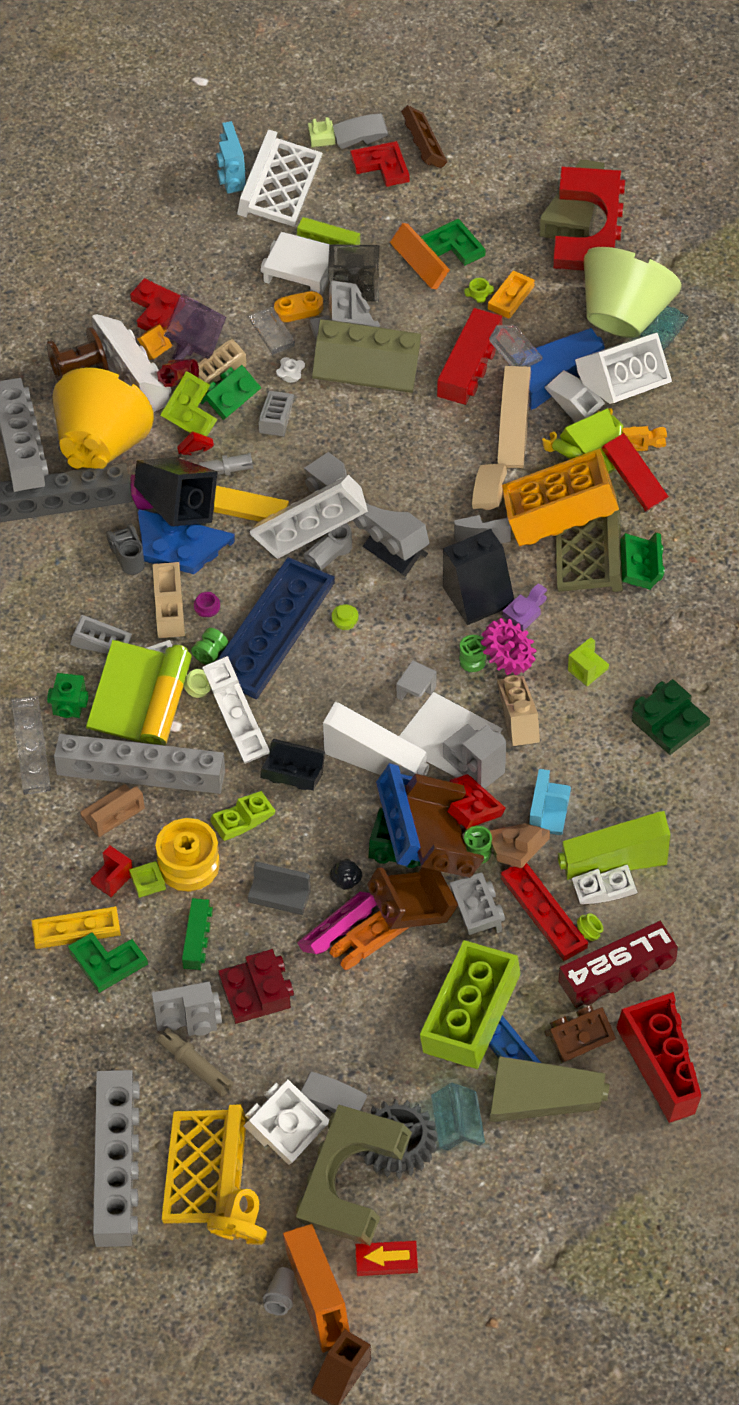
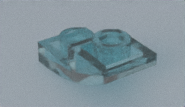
M667 306L640 337L658 332L664 351L681 331L688 320V315L676 308Z

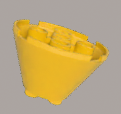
M79 368L64 374L62 379L55 385L52 400L59 445L71 467L76 469L81 467L103 469L109 462L147 437L154 421L153 409L145 394L135 384L130 386L118 379V374L107 370Z

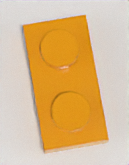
M513 270L488 302V310L510 319L535 287V280Z

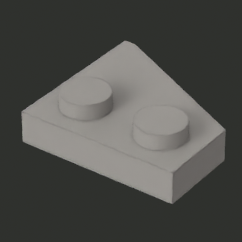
M331 280L329 286L330 321L380 327L378 320L374 321L369 313L370 307L362 298L356 284Z

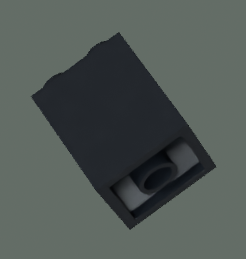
M177 457L136 461L135 488L170 526L212 523L218 471Z
M492 529L443 548V588L467 625L503 611L515 600L504 547Z

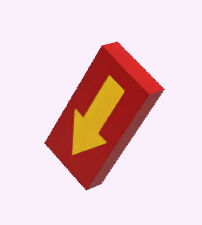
M416 1240L371 1243L370 1246L362 1243L355 1244L357 1276L418 1273Z

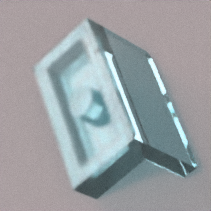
M450 1083L431 1095L440 1148L450 1150L464 1141L479 1146L485 1143L478 1097L475 1090Z

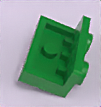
M243 365L239 366L236 370L230 367L220 376L223 381L218 385L212 382L200 402L203 405L207 401L223 421L262 388Z
M655 532L647 540L625 533L620 538L622 582L651 590L658 581L662 580L665 573L662 559L664 546L662 545L661 534Z

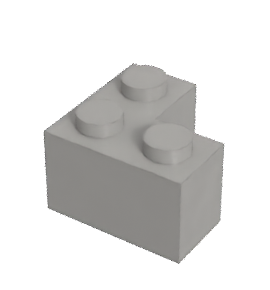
M466 724L443 742V758L462 775L469 774L485 789L505 773L506 740L500 732L493 731L488 725L479 731Z

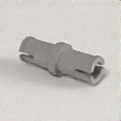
M251 453L232 457L223 455L221 459L199 462L203 467L218 471V475L225 474L230 476L232 472L253 469Z

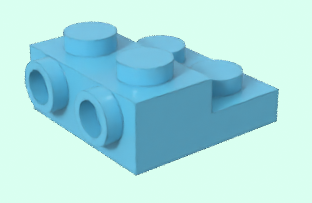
M232 121L222 123L223 133L219 134V153H216L218 167H221V170H217L220 185L224 184L227 194L242 191L246 185L244 154Z

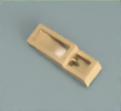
M179 562L153 564L158 638L185 636Z

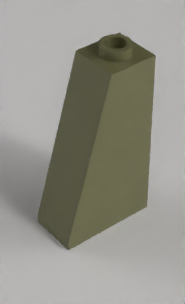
M581 159L576 167L605 169V163ZM558 191L541 216L540 237L553 239L556 236L590 237L597 205L587 201L559 199Z
M499 1056L489 1121L501 1122L599 1110L601 1102L608 1099L610 1084L604 1083L606 1073Z

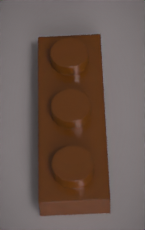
M407 105L401 113L405 119L406 127L413 135V142L421 152L422 160L428 165H434L442 169L448 162L424 113Z

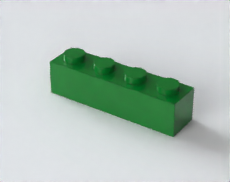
M192 898L182 957L183 969L201 970L202 964H205L206 953H204V948H208V937L206 935L210 933L211 929L209 917L213 916V907H210V900Z

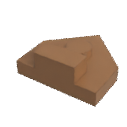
M526 823L490 830L492 848L496 860L518 868H522L550 839V830Z

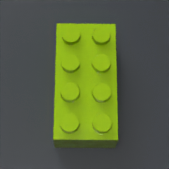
M463 940L420 1033L423 1053L478 1070L521 975L517 955Z

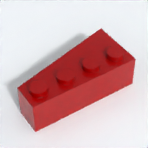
M674 992L623 1008L616 1026L617 1031L669 1123L694 1115L702 1096L693 1062L690 1061L687 1039H684L681 1028L680 1013H677L675 1006L676 998Z

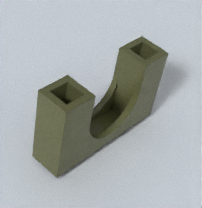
M338 1104L336 1112L330 1116L328 1122L329 1131L326 1139L319 1145L318 1160L315 1168L311 1169L308 1174V1186L304 1197H301L297 1203L296 1218L305 1226L312 1224L314 1229L370 1246L380 1216L370 1208L344 1201L338 1197L335 1188L337 1171L348 1157L363 1151L375 1152L402 1161L412 1132L403 1123Z

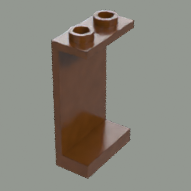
M414 774L405 787L421 847L418 850L421 867L471 878L484 861V856L467 852L460 824L447 812L451 803L461 800L466 794L464 785Z

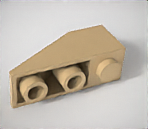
M510 675L504 679H497L507 731L512 746L539 743L538 712L524 676Z

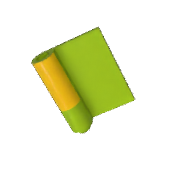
M112 640L86 728L140 743L165 746L192 658L188 649L182 645H173L166 648L165 653Z

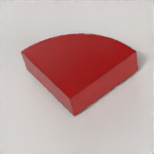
M192 431L177 446L179 454L191 455V452L202 449L205 452L214 446L213 438Z

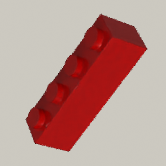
M473 308L437 380V397L466 405L470 396H475L478 380L485 376L487 362L493 359L496 352V344L501 342L504 337L505 327H502L501 315Z

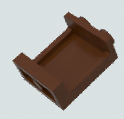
M380 867L375 870L367 884L370 894L374 897L381 915L390 930L447 923L458 907L441 871L422 867L416 873L387 876L384 868Z

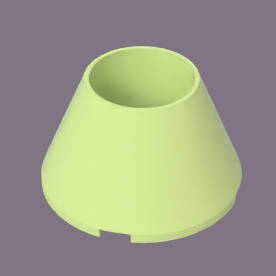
M611 247L591 248L584 257L588 321L597 328L613 335L627 338L638 337L679 294L682 286L680 280L669 269L651 259L649 263L635 259L636 253Z

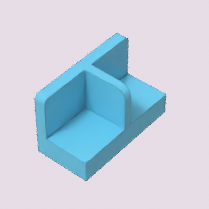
M539 769L529 824L550 830V834L562 835L571 787L549 783L550 770Z

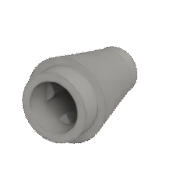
M286 1267L278 1268L263 1296L265 1310L273 1315H285L293 1306L295 1274L291 1269Z

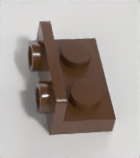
M592 1005L576 1011L578 1017L568 1021L566 1016L550 1022L551 1029L544 1031L546 1037H551L561 1063L616 1040L603 1007L594 1010Z

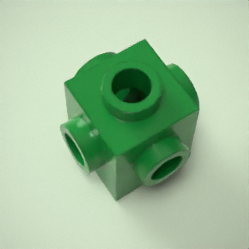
M57 673L54 687L49 688L47 702L52 706L53 715L62 718H80L82 708L87 707L89 696L86 691L84 676Z

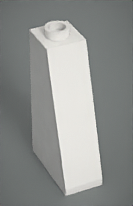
M334 703L323 722L324 751L326 755L379 775L383 773L389 763L398 765L401 774L412 777L414 774L427 775L429 764L426 763V751L342 704Z

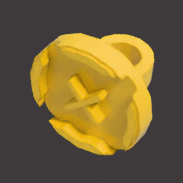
M251 1189L234 1190L228 1198L224 1217L209 1216L206 1227L210 1233L231 1241L234 1238L246 1239V1244L249 1245L264 1244L267 1231L264 1228L255 1225L259 1210V1199ZM243 1196L248 1203L247 1209L242 1212L239 1206Z

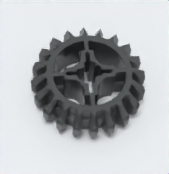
M396 1098L391 1106H388L383 1100L381 1109L372 1107L371 1114L403 1123L412 1134L402 1161L375 1152H359L361 1156H365L366 1165L374 1164L373 1170L375 1173L384 1169L386 1177L391 1172H396V1176L399 1179L404 1171L412 1176L414 1174V1167L422 1171L424 1162L430 1163L432 1160V1153L436 1152V1141H438V1133L434 1131L436 1125L434 1121H429L430 1115L428 1111L421 1113L419 1104L410 1108L408 1099L404 1105H399ZM421 1139L418 1146L408 1152V1147L415 1144L416 1140Z

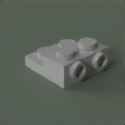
M210 981L152 992L157 1031L167 1028L174 1031L186 1026L188 1036H202L211 1031H216V1024L222 1023L218 992H212Z

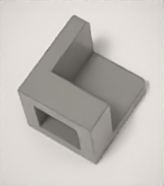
M412 661L396 684L397 699L402 701L407 693L417 697H421L424 692L431 695L436 688L437 671Z

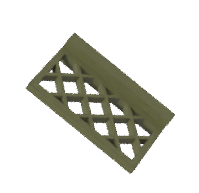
M617 491L614 492L619 510L614 511L610 516L590 520V523L584 529L574 526L556 535L558 592L612 587V592L623 591L620 547L621 518ZM595 526L603 530V533L596 539L588 534ZM569 529L577 533L571 541L562 537ZM582 538L591 543L583 551L575 546ZM596 547L604 551L597 560L589 555ZM569 550H572L578 556L569 563L563 556ZM583 559L592 564L584 572L576 567ZM598 568L605 573V578L593 579L590 575ZM570 571L579 576L574 581L563 582V578Z

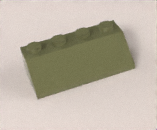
M320 319L312 379L413 393L421 333Z

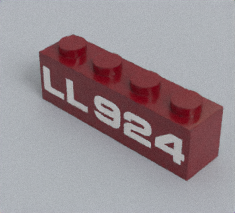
M660 920L560 966L558 982L575 1008L582 1005H590L607 993H616L633 981L639 982L644 980L652 972L671 967L676 962L678 946Z

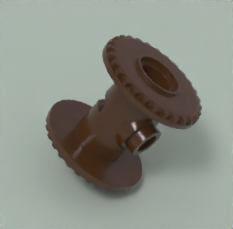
M93 327L86 329L88 342L76 346L75 352L72 348L59 352L53 340L47 342V353L57 382L69 371L79 368H90L92 365H96L98 369L109 371L104 348Z

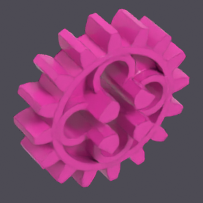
M499 618L497 621L490 623L481 634L484 637L481 644L486 646L483 653L490 655L489 663L495 662L498 671L504 668L506 675L512 672L514 675H519L521 672L524 673L536 660L533 655L537 651L531 647L534 641L526 637L529 633L527 630L523 632L520 630L519 623L514 626L511 619L504 622L502 618Z

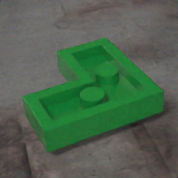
M459 218L420 236L437 256L452 251L464 266L486 256V249Z
M92 932L68 946L69 953L98 993L148 965L146 956L133 939L107 953Z

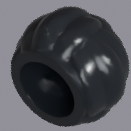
M350 859L340 860L331 868L329 873L332 882L343 890L356 886L363 876L358 865Z

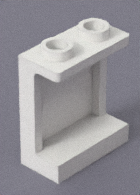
M281 232L277 241L274 240L272 242L268 258L263 259L261 272L264 274V283L269 284L272 277L275 276L310 286V291L317 292L322 296L338 264L337 246Z

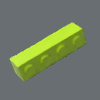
M302 217L297 227V236L337 246V250L355 255L360 246V233L305 217Z

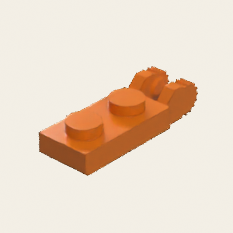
M378 911L346 933L344 938L331 947L329 953L333 958H338L352 946L355 950L344 957L340 964L344 970H349L357 965L362 958L365 959L408 928L390 930L381 912Z

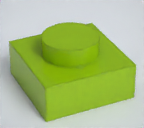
M156 861L129 869L130 877L139 898L166 890L164 879Z

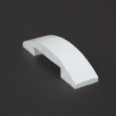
M228 656L203 666L202 668L244 763L246 764L269 754V748L255 721Z

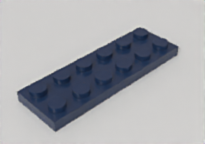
M287 557L218 658L220 660L228 656L245 695L256 700L258 699L335 584L334 576Z

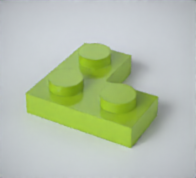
M186 371L160 416L189 433L193 431L208 436L217 419L198 408V405L210 385Z

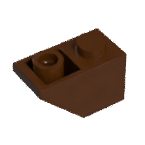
M344 1329L327 1353L312 1387L311 1394L329 1405H341L371 1361V1344Z

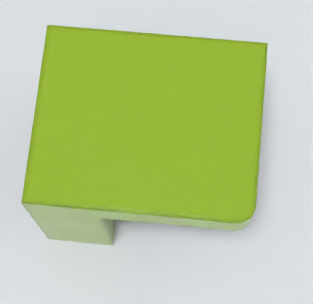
M591 637L569 654L568 671L586 686H589L609 669V664L595 653V640Z

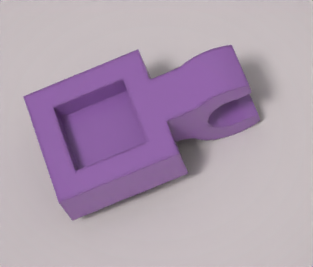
M538 583L531 590L527 598L520 594L503 610V618L506 620L511 619L514 626L519 623L520 630L524 631L541 615L539 606L547 599L543 595L547 589Z

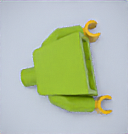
M607 408L565 427L558 439L556 432H551L550 440L542 438L543 448L545 451H557L565 457L573 459L599 448L601 449L603 445L623 434L622 428H624V425L613 415L612 408ZM601 449L608 474L616 469Z

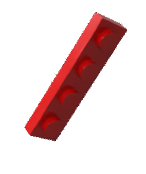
M527 863L522 868L512 866L501 872L500 879L563 961L588 949L587 940Z

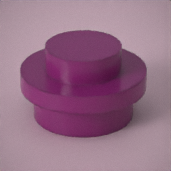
M202 592L194 601V610L201 617H212L221 608L219 598L212 592Z

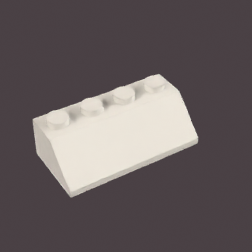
M98 314L93 315V328L100 338L111 372L118 374V379L128 385L135 384L149 400L153 412L165 408L170 400L171 387H164L163 383L158 381L157 372L159 370L154 362L150 363L144 347L138 346L132 330H127L119 320Z
M658 332L575 359L582 385L609 404L672 382Z
M347 475L298 502L292 503L279 512L271 514L269 517L258 522L250 530V534L278 559L368 512L362 488Z

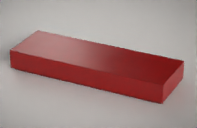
M625 433L603 445L601 449L645 512L669 497Z

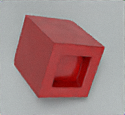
M110 845L103 852L104 865L91 878V884L109 897H112L131 878L129 869H132V860Z

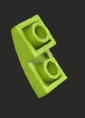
M259 791L239 798L234 807L212 814L210 822L222 840L226 841L260 825L275 814V809L264 793Z

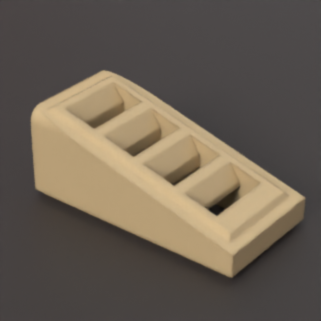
M233 339L227 341L198 363L199 379L210 385L212 382L216 383L221 380L220 376L230 367L234 370L241 365L246 367L245 352ZM206 370L210 375L207 377L203 371Z

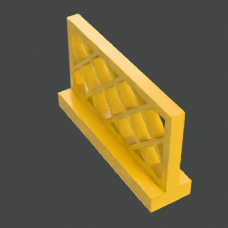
M241 1104L229 1105V1110L173 1111L161 1219L164 1224L208 1223L209 1216L224 1217L230 1194L241 1187L246 1128L243 1125L247 1122ZM225 1119L224 1127L215 1135L207 1128L214 1120ZM193 1120L197 1126L184 1135L180 1131L181 1121ZM203 1130L210 1139L200 1148H197L191 1140ZM216 1143L222 1149L221 1154L211 1162L204 1153ZM188 1144L195 1152L185 1161L181 1162L177 1158V1152ZM201 1157L208 1165L195 1176L188 1167ZM214 1170L219 1175V1179L208 1189L201 1180ZM185 1171L192 1179L179 1190L174 1185V1179ZM198 1184L205 1193L192 1203L185 1194ZM211 1197L216 1202L215 1213H202L198 1207ZM180 1198L189 1205L181 1214H171V1206Z

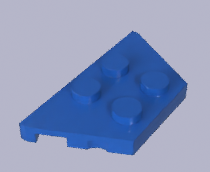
M140 509L138 511L144 561L148 563L179 562L180 571L195 574L203 568L205 563L216 558L220 549L227 544L231 546L235 542V534L198 524L170 526L160 514Z

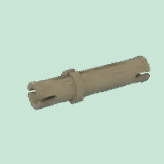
M170 1028L163 1031L166 1037L163 1034L159 1035L157 1042L175 1056V1061L179 1064H185L219 1093L221 1097L227 1094L225 1087L229 1091L232 1089L234 1082L229 1080L197 1053L193 1044L183 1041Z

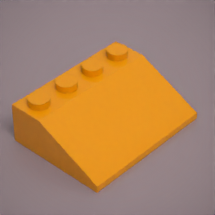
M600 448L502 485L508 521L519 547L525 544H534L539 539L550 535H559L568 528L583 526L590 520L610 516L614 511L619 510L616 495Z

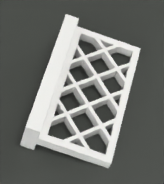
M268 129L240 197L237 215L247 217L249 212L294 227L322 158V153L278 139L277 132ZM278 148L289 151L291 155L281 157L278 153ZM309 157L315 160L304 165L300 158ZM295 160L299 167L289 170L286 163ZM280 165L284 172L274 175L271 168ZM303 172L307 179L297 182L293 175ZM288 177L292 184L282 187L278 180ZM273 182L277 189L267 192L263 185ZM296 190L300 197L290 199L287 192ZM281 195L285 202L275 204L272 197ZM266 200L270 207L262 208L256 206V202ZM289 207L293 215L292 217L283 215L280 210Z

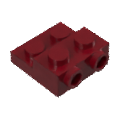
M273 949L245 956V963L218 970V976L235 1024L291 1008L290 997L294 996L293 987L290 979L284 980L282 973L286 970L282 956H275Z

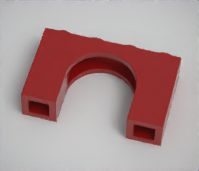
M561 166L559 199L591 202L604 212L607 221L598 233L590 237L556 236L553 269L584 271V257L589 249L594 247L615 248L616 241H621L622 226H617V218L623 217L624 203L619 202V194L624 195L625 180L621 179V170Z

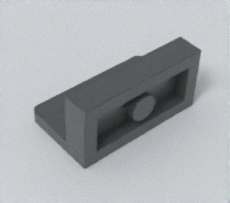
M255 862L253 867L254 880L248 894V903L303 915L311 893L310 875L304 872Z

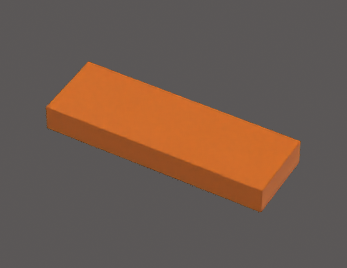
M402 223L390 244L431 289L437 290L450 269L409 224Z

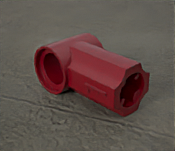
M180 359L168 361V364L162 365L161 370L157 372L158 381L163 383L164 387L176 386L180 383L186 371L199 378L197 360Z

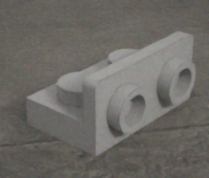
M482 872L473 875L471 878L466 877L450 882V889L458 904V909L469 935L492 927L495 928L496 933L502 932L501 922L505 921V916L501 905H495L493 901L496 894L492 882H486Z

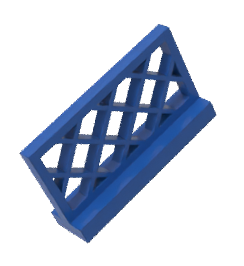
M389 763L376 781L396 862L399 865L408 866L411 860L420 862L418 850L421 848L404 785L407 786L412 776L401 774L398 765Z

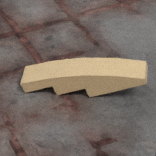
M505 366L498 464L505 463L506 468H524L531 367Z

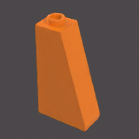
M310 1224L284 1232L283 1236L288 1259L295 1274L321 1351L324 1353L330 1351L344 1329L349 1332L350 1330L344 1299L314 1227Z

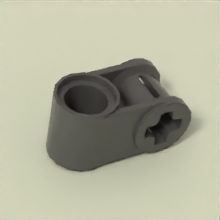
M128 524L127 528L115 532L107 531L106 536L111 551L115 554L124 573L135 575L142 572L145 567L143 547L133 524Z

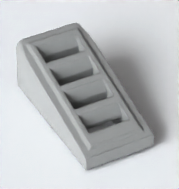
M275 391L268 392L259 419V433L285 436L294 394Z
M81 615L70 645L108 654L112 640L120 639L121 642L129 643L132 634ZM94 635H100L99 639L95 638ZM105 636L111 637L109 642L104 641Z

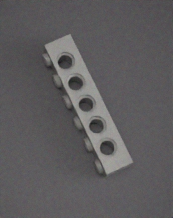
M21 378L0 381V432L13 490L16 492L44 487V476L49 474L29 387H23Z
M59 734L54 754L56 772L60 776L221 794L225 776L224 752Z
M132 1070L97 1071L93 1225L96 1247L132 1246V1235H138V1217L133 1216V1207H138V1189H133V1180L139 1179L138 1161H133L134 1152H139V1135L134 1134V1126H139V1108H134V1099H140L139 1081H134ZM115 1102H124L121 1106L112 1105ZM116 1128H122V1129H124V1130H123L122 1132H120V1133H113V1132H112V1130H114V1129H116ZM115 1155L124 1156L119 1160L111 1159ZM115 1182L123 1183L120 1187H111V1184ZM115 1209L123 1210V1212L118 1215L110 1214V1212Z

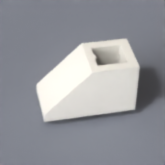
M564 370L544 387L575 423L592 416L605 404L597 394L582 385L581 379Z

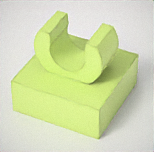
M325 118V121L316 122V119H313L312 123H308L311 147L335 145L332 120L330 121L329 118Z

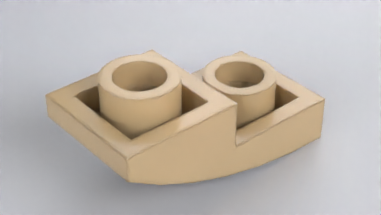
M505 463L480 465L473 491V509L491 510L499 507L504 495L502 484L507 474Z

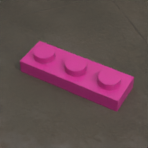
M367 892L357 893L297 942L301 950L312 954H321L326 951L334 939L348 933L351 930V925L372 913V908L377 905L374 897Z

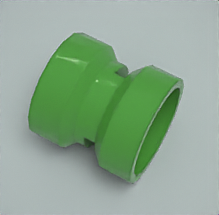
M211 627L207 628L202 634V640L197 641L191 648L193 656L205 665L215 662L218 658V653L223 652L228 645L225 635Z
M468 635L460 642L459 663L468 672H478L486 665V654L483 653L486 646L481 644L483 640L481 636Z
M473 826L467 829L464 834L467 852L483 855L484 861L481 864H484L490 859L492 853L491 832L483 826Z

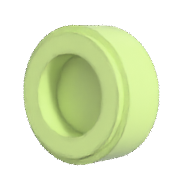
M194 669L186 676L184 688L189 695L201 698L211 690L204 670Z

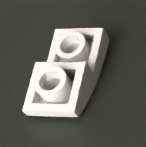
M628 864L602 874L599 869L572 878L580 904L607 902L638 893Z

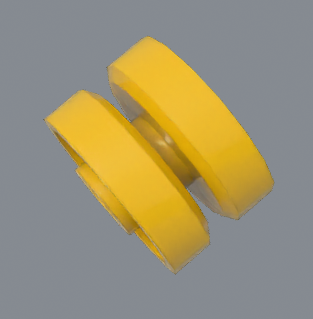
M192 818L178 819L164 826L157 835L155 844L157 864L164 882L168 886L179 891L191 892L200 890L212 883L218 874L220 859L216 833L207 823Z

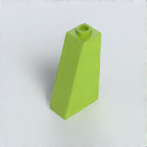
M665 811L656 812L562 841V852L558 853L560 870L565 869L567 880H570L596 869H599L602 874L627 864L629 870L667 865L671 834Z

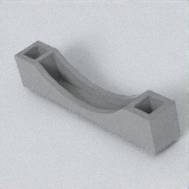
M329 452L304 468L307 478L305 483L312 493L347 476L344 463ZM366 503L368 512L352 520L359 529L367 531L376 542L380 541L387 547L390 553L393 555L397 554L404 561L430 544L425 524L409 512L383 510Z

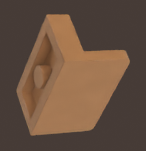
M124 784L80 812L81 817L95 834L101 837L145 809L143 793L137 786L130 790Z

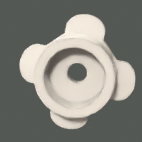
M288 357L282 358L280 361L281 367L276 371L277 376L286 382L298 381L301 378V370L305 368V363L302 360L296 361Z

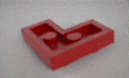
M397 141L350 150V158L356 174L380 170L386 187L410 182V175Z
M145 278L130 294L132 302L147 308L137 319V327L145 331L159 324L162 328L166 327L186 305V297Z
M469 774L449 781L464 785L466 794L459 801L451 803L447 811L460 825L468 829L502 817L506 807Z

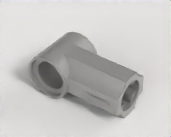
M345 523L328 532L305 552L304 559L309 566L322 571L338 556L349 553L353 546L351 527Z

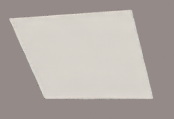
M433 692L399 737L426 751V761L457 778L463 775L443 758V742L466 724L479 731L486 725L493 731L501 732L503 729Z

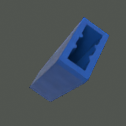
M592 328L509 357V366L531 367L529 407L532 410L552 397L544 387L563 370L580 378L575 359L604 350L605 346L602 338L597 336Z

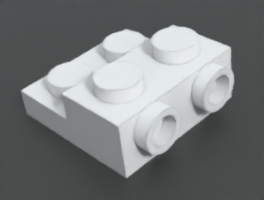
M287 1080L281 1086L275 1083L265 1093L264 1096L268 1100L262 1106L256 1103L247 1112L245 1117L248 1121L243 1126L264 1147L268 1144L290 1165L328 1125L329 1119Z

